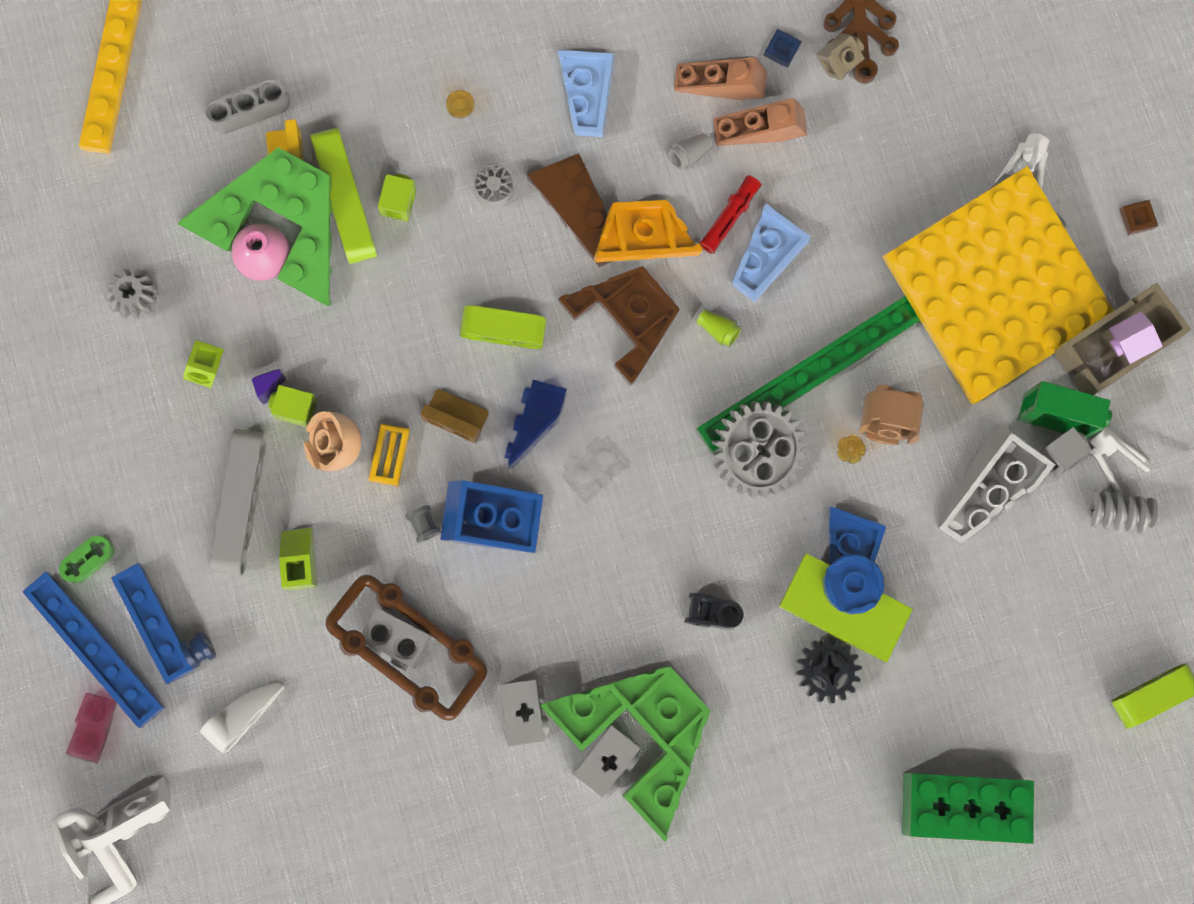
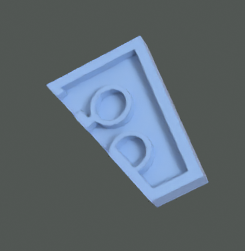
M558 50L575 135L603 137L614 64L613 53Z
M765 204L762 216L753 232L751 242L733 279V287L755 303L809 243L810 236L772 207Z

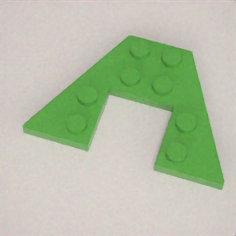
M278 147L178 222V225L231 252L234 238L243 229L255 202L302 226V229L277 279L318 302L331 306L330 275H332V267L330 266V256L332 255V233H330V213L332 214V201L330 199V192L332 190V175Z
M665 666L541 703L539 706L580 751H583L625 709L665 753L621 796L663 841H666L675 810L678 809L681 792L685 788L691 770L690 766L696 748L699 747L702 738L703 727L706 725L710 714L709 708L670 666Z

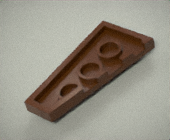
M575 154L527 174V179L538 189L543 199L549 206L551 205L559 215L560 220L576 236V240L594 261L608 214L580 154ZM609 261V262H595V263L597 264L598 267H602V266H604V265H606V264H609V263H611V262H613V261Z

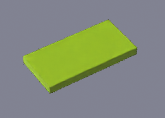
M805 553L778 607L874 658L888 663L913 608L883 593L877 605L865 613L847 614L838 611L829 603L824 594L823 578L826 569L830 565Z

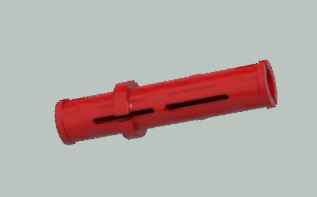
M747 175L735 194L729 196L727 199L728 204L702 241L699 242L703 250L710 254L716 252L742 212L745 213L748 210L749 202L761 188L762 184L758 179Z

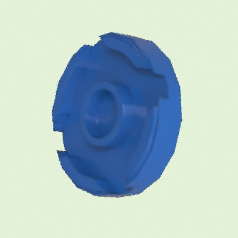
M847 554L834 560L826 569L823 578L824 594L829 603L838 611L847 614H862L874 608L881 595H883L885 588L884 577L878 565L860 554Z

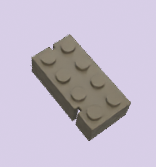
M1155 283L1055 350L1054 355L1067 373L1074 372L1075 376L1071 379L1081 392L1095 395L1191 331V328L1158 283ZM1142 311L1153 324L1163 347L1130 364L1123 355L1118 357L1110 344V341L1114 338L1109 328Z

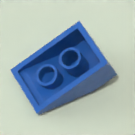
M465 480L449 481L440 540L535 553L543 495Z

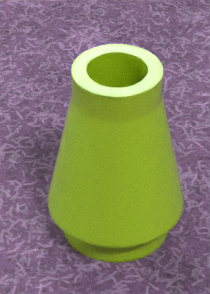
M707 309L702 311L696 322L721 346L726 345L730 347L741 332V327L737 325V321L712 313Z

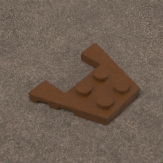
M643 266L558 298V302L574 321L599 303L636 347L614 364V368L630 386L635 383L680 310Z

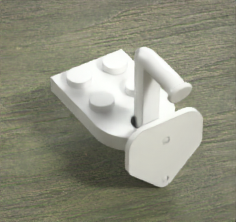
M165 777L113 804L96 816L81 809H70L51 819L62 854L76 876L80 879L87 876L88 853L94 851L115 884L94 896L86 895L85 904H110L135 888V875L113 842L119 839H128L135 835L140 827L149 822L151 824L157 823L170 811V785ZM74 822H77L81 828L78 836L70 826Z

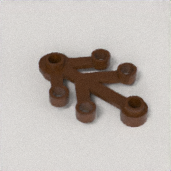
M844 0L833 13L826 15L823 26L828 32H836L840 27L841 19L852 9L854 10V19L841 33L851 35L852 37L856 34V37L864 45V50L861 53L865 59L855 66L853 74L859 83L868 84L874 80L878 72L877 64L869 56L868 35L881 45L880 50L883 55L893 56L899 47V42L896 38L889 37L881 29H892L897 18L895 13L887 11L875 0ZM865 8L879 18V27L866 17ZM883 18H889L892 23H885ZM828 20H835L837 24L830 25ZM885 44H892L894 49L886 48ZM860 71H867L869 76L861 75Z

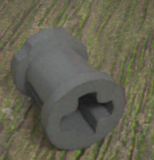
M430 505L419 507L405 515L406 520L411 521L417 534L415 538L417 543L429 540L441 533L440 528H436L429 513L431 510Z

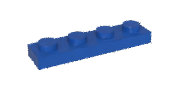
M137 563L111 577L165 684H170L196 670L185 659L179 645L181 640L142 565Z

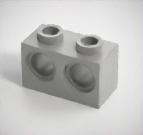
M377 607L362 632L368 648L379 656L383 652L392 657L389 663L406 671L408 666L413 669L416 668L432 636ZM379 626H386L389 631L388 638L383 642H376L373 637L374 630ZM405 640H413L416 647L414 653L407 657L403 656L400 653L401 643Z

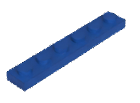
M44 572L22 591L138 728L144 727L165 708L49 572Z

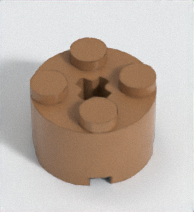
M877 385L875 391L865 395L859 429L860 433L862 434L866 431V438L889 445H898L899 440L908 439L907 444L917 442L919 440L924 407L922 395L914 391L905 393L894 391V388L889 385Z

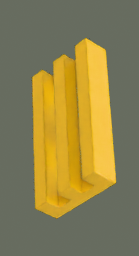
M380 424L369 476L370 482L399 487L411 431L409 428ZM390 431L391 437L382 476H377L386 432ZM398 433H401L402 438L392 479L389 478L397 436Z

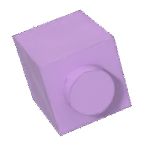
M1142 311L1109 328L1114 338L1110 341L1114 352L1118 357L1123 355L1130 364L1163 347L1153 324Z

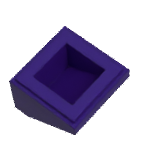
M275 369L251 379L259 401L265 404L270 399L271 394L277 391L278 386L285 382L286 378L280 369Z

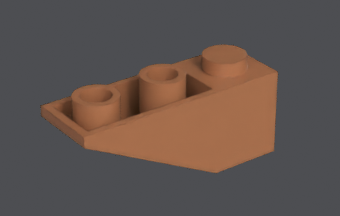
M756 57L677 64L674 91L734 100L760 99L765 96L767 71Z
M794 98L714 118L717 146L782 142L807 136L805 109Z

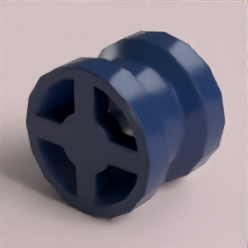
M203 631L196 633L194 639L190 641L184 640L179 644L185 659L193 669L198 668L202 661L206 659L212 660L217 656L211 641Z

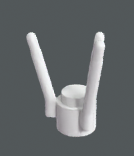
M1037 133L1029 134L1025 143H1019L1016 152L995 183L1003 174L1010 172L1022 154L1023 159L1029 162L1031 172L1034 171L1036 163L1039 162L1037 182L1042 189L1045 163L1048 157V152H1046L1049 145L1048 138Z
M1108 427L1090 441L1094 446L1090 453L1098 460L1114 491L1120 493L1122 497L1124 494L1102 454L1105 453L1109 457L1118 449L1145 472L1150 471V467L1144 463L1147 460L1146 457L1120 439Z

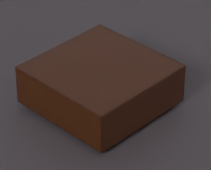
M1150 200L1126 205L1119 209L1128 236L1158 227Z

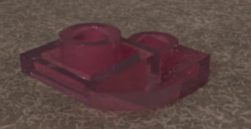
M86 692L75 719L77 726L66 751L67 756L98 764L116 707L115 700Z

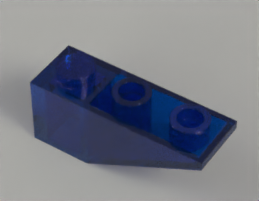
M534 379L531 387H525L521 403L525 404L522 415L517 414L513 425V431H516L517 434L514 443L509 441L504 458L508 459V468L513 469L559 423L567 397L566 388Z

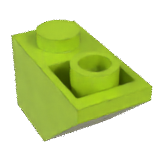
M312 528L281 531L279 552L281 587L287 591L318 588Z

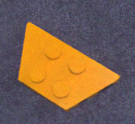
M668 200L615 202L610 207L594 256V262L699 256L702 253V247L699 243L695 245L686 232L688 227L677 217L675 209Z

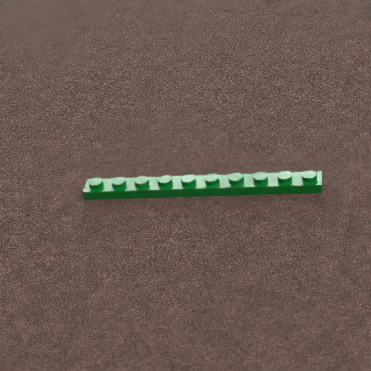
M906 296L902 297L696 428L697 433L711 454L718 451L719 447L712 444V441L720 440L721 436L715 431L716 429L725 430L726 427L721 420L731 421V410L741 414L740 405H747L751 410L752 402H758L760 407L763 402L771 403V409L774 405H779L784 409L919 323V317Z

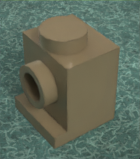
M841 33L818 51L816 56L829 77L842 80L845 78L846 73L865 59L861 53L864 50V45L858 37Z

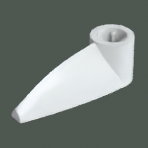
M277 682L243 695L224 710L212 716L203 726L200 733L223 754L228 752L265 712L284 687Z

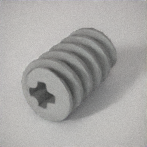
M1095 489L1089 502L1091 526L1097 527L1099 521L1102 520L1103 528L1108 529L1111 522L1114 521V529L1117 531L1121 530L1123 523H1125L1127 532H1132L1135 525H1137V532L1143 534L1147 527L1153 528L1158 517V504L1154 498L1145 499L1142 496L1134 498L1129 494L1122 497L1120 493L1110 494L1108 491H1101L1099 493Z

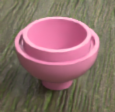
M255 223L246 226L236 235L232 244V259L236 268L247 278L258 281L269 280L278 276L290 253V245L285 235L276 227L266 223ZM261 242L263 245L261 249L253 250V244Z

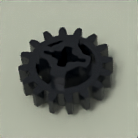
M828 637L822 638L821 646L816 640L812 641V650L807 648L801 650L806 656L805 659L796 660V663L802 665V670L795 671V675L803 676V680L798 684L799 687L808 686L809 689L806 695L809 697L816 693L817 702H822L825 696H827L829 704L835 703L836 695L841 701L846 700L845 691L854 693L856 690L851 684L853 682H861V678L855 675V671L862 669V666L854 665V661L859 657L858 654L850 655L848 653L851 648L849 644L841 648L840 639L838 638L832 644H830ZM820 652L819 661L815 666H810L812 658ZM835 652L838 653L846 663L842 664L839 660H837L835 658ZM827 662L828 666L834 667L835 670L830 676L822 672V668L827 667ZM842 675H847L843 685L837 689L838 680ZM811 677L818 679L822 683L824 690L817 687Z

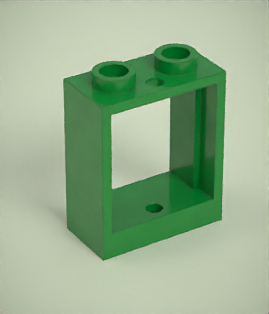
M1041 381L1024 393L1017 421L1063 434L1074 427L1077 432L1082 433L1088 438L1108 427L1112 418V411L1109 410L1111 400Z

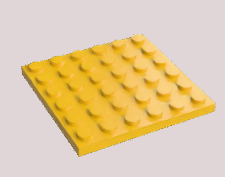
M1028 166L882 256L971 404H976L1048 358L1064 343L1114 311Z

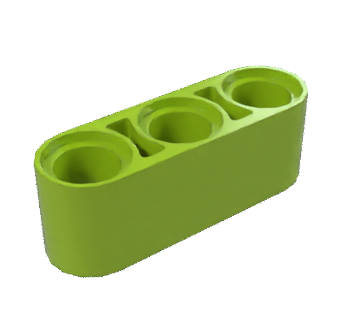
M467 305L463 309L459 336L480 342L528 349H542L547 319L535 314Z
M1183 663L1111 700L1125 729L1138 726L1194 697V674L1188 663Z

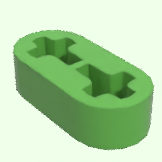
M102 536L89 538L62 560L59 566L61 577L65 581L75 584L85 581L113 557V543ZM96 543L99 545L105 544L102 549L104 552L103 556L96 554L89 558L96 551L94 548ZM85 561L78 568L80 572L78 576L74 574L69 575L72 570L70 567L72 563L79 565Z

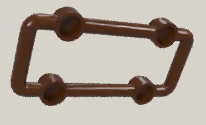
M371 575L358 577L326 618V629L340 641L341 651L347 656L359 655L411 695L413 706L420 712L431 711L446 721L456 719L487 676V666L474 654L471 642L462 638L455 640L402 599V591L394 583L383 584ZM365 587L370 588L376 593L377 603L382 608L397 609L448 649V657L453 663H467L476 671L449 709L439 702L438 693L434 688L430 686L420 688L368 648L365 637L361 632L357 630L346 631L338 624V621Z

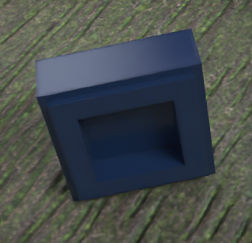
M777 29L763 56L788 68L802 41Z

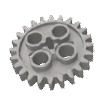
M752 402L750 410L747 405L742 404L740 405L741 414L731 410L732 420H721L726 427L725 430L716 429L715 431L721 436V439L712 441V444L719 447V451L712 453V456L720 458V461L714 467L716 469H724L719 477L723 480L730 478L727 486L732 489L737 487L738 493L744 495L747 491L748 496L755 498L758 492L760 496L765 498L768 495L769 489L771 493L777 495L778 485L787 489L788 483L786 479H797L793 470L803 469L797 462L798 459L806 458V455L799 451L800 448L807 446V443L799 441L798 438L805 433L801 430H795L800 422L794 419L789 421L792 413L788 411L781 413L782 407L779 405H774L771 409V403L763 402L760 407L758 402ZM757 422H761L762 431L758 436H755L753 427ZM775 428L776 432L771 435L772 430ZM779 440H782L784 444L783 449L779 454H776L775 445ZM743 445L744 454L740 459H736L735 450L738 446ZM758 445H760V449L762 450V453L760 455L758 454L759 451L756 449ZM764 463L766 467L765 473L758 477L756 473L757 468L760 464ZM747 464V468H746V470L744 471V470H743V467H744V465Z

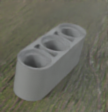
M267 79L210 101L206 106L205 114L216 132L227 134L285 112L289 108L290 98L281 81L278 79ZM274 93L281 94L280 97L275 100L269 99V97ZM247 103H254L253 107L249 110L242 109ZM227 113L224 119L215 120L219 114Z

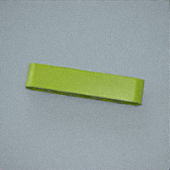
M335 127L310 134L320 170L332 175V190L330 192L332 210L349 264L378 257L339 128Z

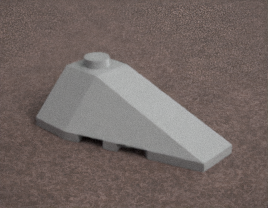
M998 424L980 447L937 527L962 544L989 524L991 518L1003 509L1008 510L1014 505L1013 502L1026 492L1030 494L1037 489L1055 463Z

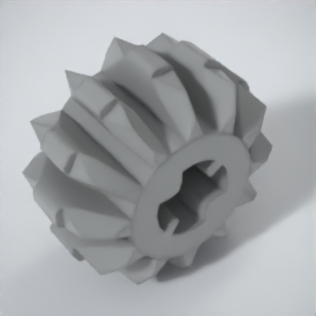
M124 269L123 277L113 274V279L116 282L114 284H106V288L111 292L105 295V299L111 302L110 309L113 312H119L123 318H127L131 314L135 319H139L141 310L149 314L150 310L147 305L156 304V299L152 297V295L157 293V288L151 285L153 280L148 275L143 276V273L138 269L132 274L128 269ZM133 290H135L136 293L134 294V296H132L131 294H129V297H130V298H128V297H127V294H128L129 292L133 293Z

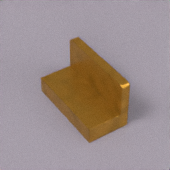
M436 389L429 405H424L420 416L422 421L476 444L489 416V411L440 389Z

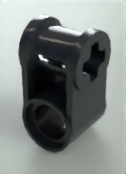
M689 593L691 602L688 617L684 619V623L701 627L732 630L742 622L744 612L738 603L705 594ZM702 604L701 613L698 616L699 605ZM732 608L736 611L737 620L735 623L728 624L722 620L721 612L723 609Z

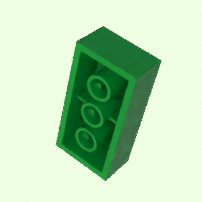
M904 772L902 834L923 838L1034 844V781ZM938 800L942 803V808L939 812L933 809V802L938 803ZM964 804L972 805L971 812L964 811ZM995 806H1002L1001 813H994Z

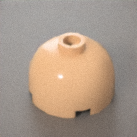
M319 412L311 418L305 431L310 432L309 442L304 441L306 457L311 466L322 471L343 470L354 463L361 449V434L356 423L348 416L338 412Z

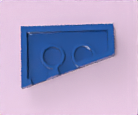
M830 506L828 508L829 565L834 560L847 554H860L875 562L887 526Z

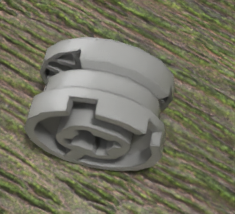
M488 164L476 173L474 190L478 202L485 208L495 210L507 206L512 201L514 183L508 169L498 164Z

